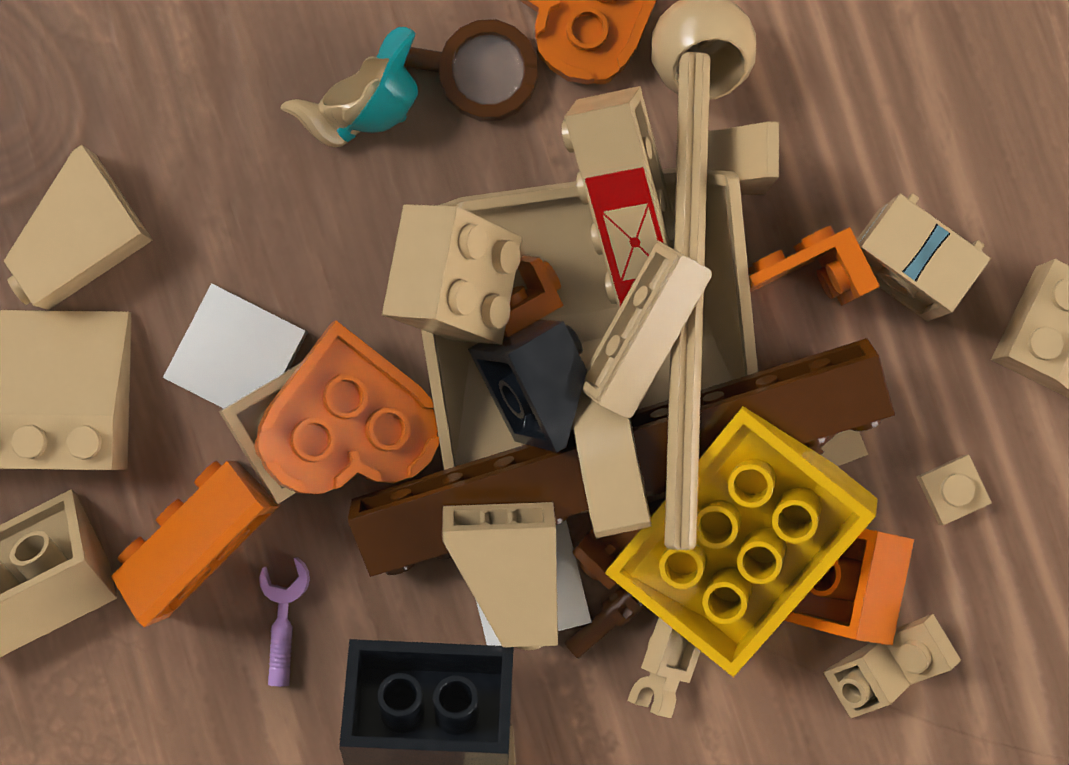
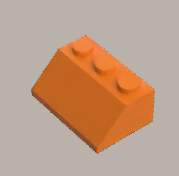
M215 461L209 465L194 481V484L199 489L185 503L180 499L172 502L155 520L161 527L147 541L141 536L138 537L118 556L117 560L122 566L111 577L135 619L144 628L169 618L281 506L280 504H274L268 492L237 461H226L223 465Z

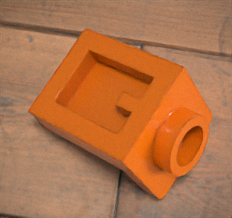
M523 256L520 258L518 270L528 289L525 290L524 286H517L512 289L510 317L505 327L504 336L509 337L564 306L557 293L561 289V284L555 270L547 261L542 262L539 257Z

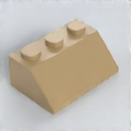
M72 489L0 525V658L117 599L108 557L78 496Z

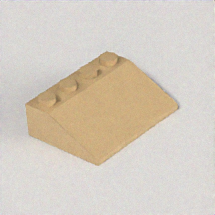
M0 310V469L128 470L131 312Z

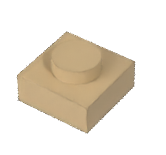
M962 455L917 476L918 482L939 525H946L992 503L970 455Z

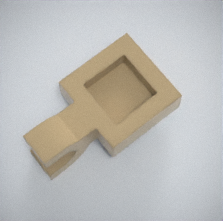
M658 618L654 632L649 639L648 649L641 666L642 669L650 672L649 677L640 678L634 684L627 701L635 705L649 707L654 694V702L650 712L658 716L671 718L675 709V693L679 681L690 683L701 651L660 618Z

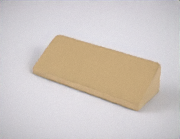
M658 241L586 367L587 374L582 391L598 405L625 418H631L711 279V270Z

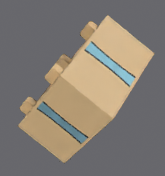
M900 193L876 212L857 238V241L880 288L924 320L930 321L954 311L991 258L981 251L985 246L982 242L977 240L973 244L969 243L917 206L916 202L919 200V197L912 193L906 198Z

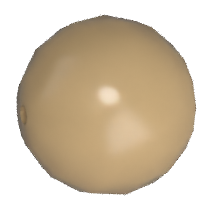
M680 0L660 16L652 34V63L665 86L678 95L679 62L682 54L688 52L708 54L710 57L709 100L718 99L731 93L748 78L755 64L756 32L749 17L732 0Z

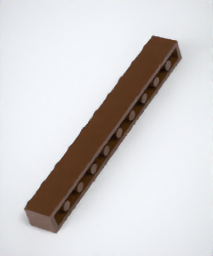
M868 338L702 389L700 397L699 458L742 406L807 447L822 444L830 435L849 429L852 431H865L878 426L882 419L895 416L879 354ZM669 400L638 409L631 417L637 457L644 479L646 496H654L666 491ZM574 430L570 431L566 447L558 452L523 445L353 498L351 500L348 523L369 576L372 577L382 573L397 575L408 571L415 563L434 557L440 560L452 558L443 543V506L553 502L556 526L563 523L570 515L589 510Z

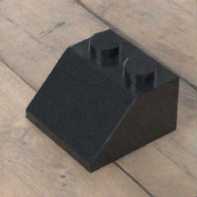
M539 319L509 337L504 336L502 345L477 343L468 348L514 441L553 452H558L565 448L587 374V369L580 356L583 353V347L575 331L570 326L565 325L564 321Z

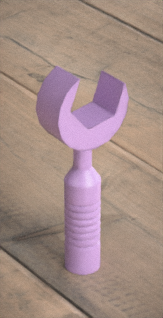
M295 557L294 561L299 577L289 588L272 585L267 567L262 568L259 577L260 587L264 595L271 601L278 603L277 619L271 626L269 686L284 687L289 686L290 653L293 627L288 620V606L290 602L300 598L305 593L310 582L309 570L306 564L298 557Z

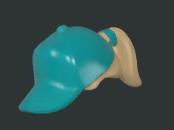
M398 27L392 30L384 39L377 56L368 57L364 60L356 74L332 86L319 104L295 99L284 102L281 105V110L295 116L316 139L331 147L345 145L355 138L359 132H383L391 129L398 123L404 122L409 109L418 95L417 84L404 67L407 55L415 39V31L407 27Z

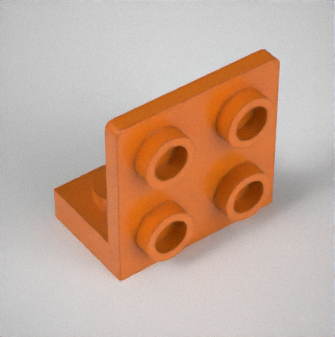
M827 226L803 238L801 243L795 245L796 254L786 258L781 249L754 262L753 266L748 268L750 292L818 260L822 267L817 270L821 286L830 299L837 297L841 306L880 287L851 227L835 234L832 226Z

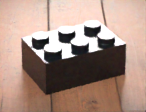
M349 639L339 743L344 765H508L514 647Z

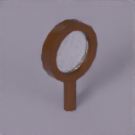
M497 19L476 20L460 27L446 41L442 52L411 47L404 63V67L438 72L441 86L448 101L461 114L478 121H500L518 113L531 99L538 82L537 56L530 40L515 26Z

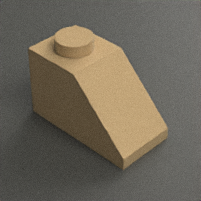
M763 122L708 131L707 170L735 171L739 177L741 194H765L779 177V122Z

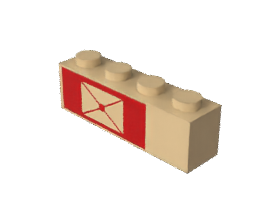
M640 86L577 99L564 116L565 120L562 122V136L565 147L569 153H575L580 171L577 173L578 194L584 205L589 204L594 220L591 226L593 247L598 255L603 254L608 270L605 275L606 293L611 304L617 303L618 309L621 307L655 244L660 241L674 249L675 217Z

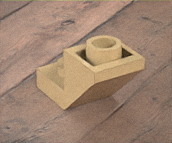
M934 614L897 627L893 645L871 642L832 665L823 673L850 718H854L891 705L911 684L951 671L961 659Z

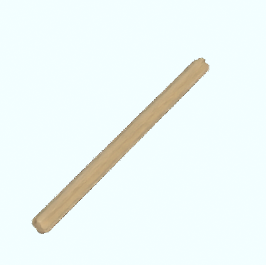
M688 52L682 54L679 62L674 250L704 266L710 57L705 53ZM703 293L670 350L665 546L671 550H691L696 546Z

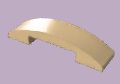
M603 338L581 343L583 353L580 356L585 367L588 366ZM581 391L573 426L587 503L596 538L652 527L631 418H625L598 405Z

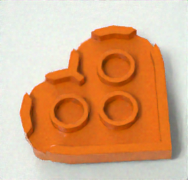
M521 0V2L538 12L535 24V37L540 59L547 64L550 70L565 80L588 85L593 83L607 84L615 75L625 69L638 48L657 0Z
M335 320L331 322L267 407L258 426L254 449L257 456L261 459L264 469L277 484L296 493L318 495L344 486L354 475H358L371 482L396 483L403 479L414 477L432 461L440 442L439 436H437L438 430L433 400L422 387Z

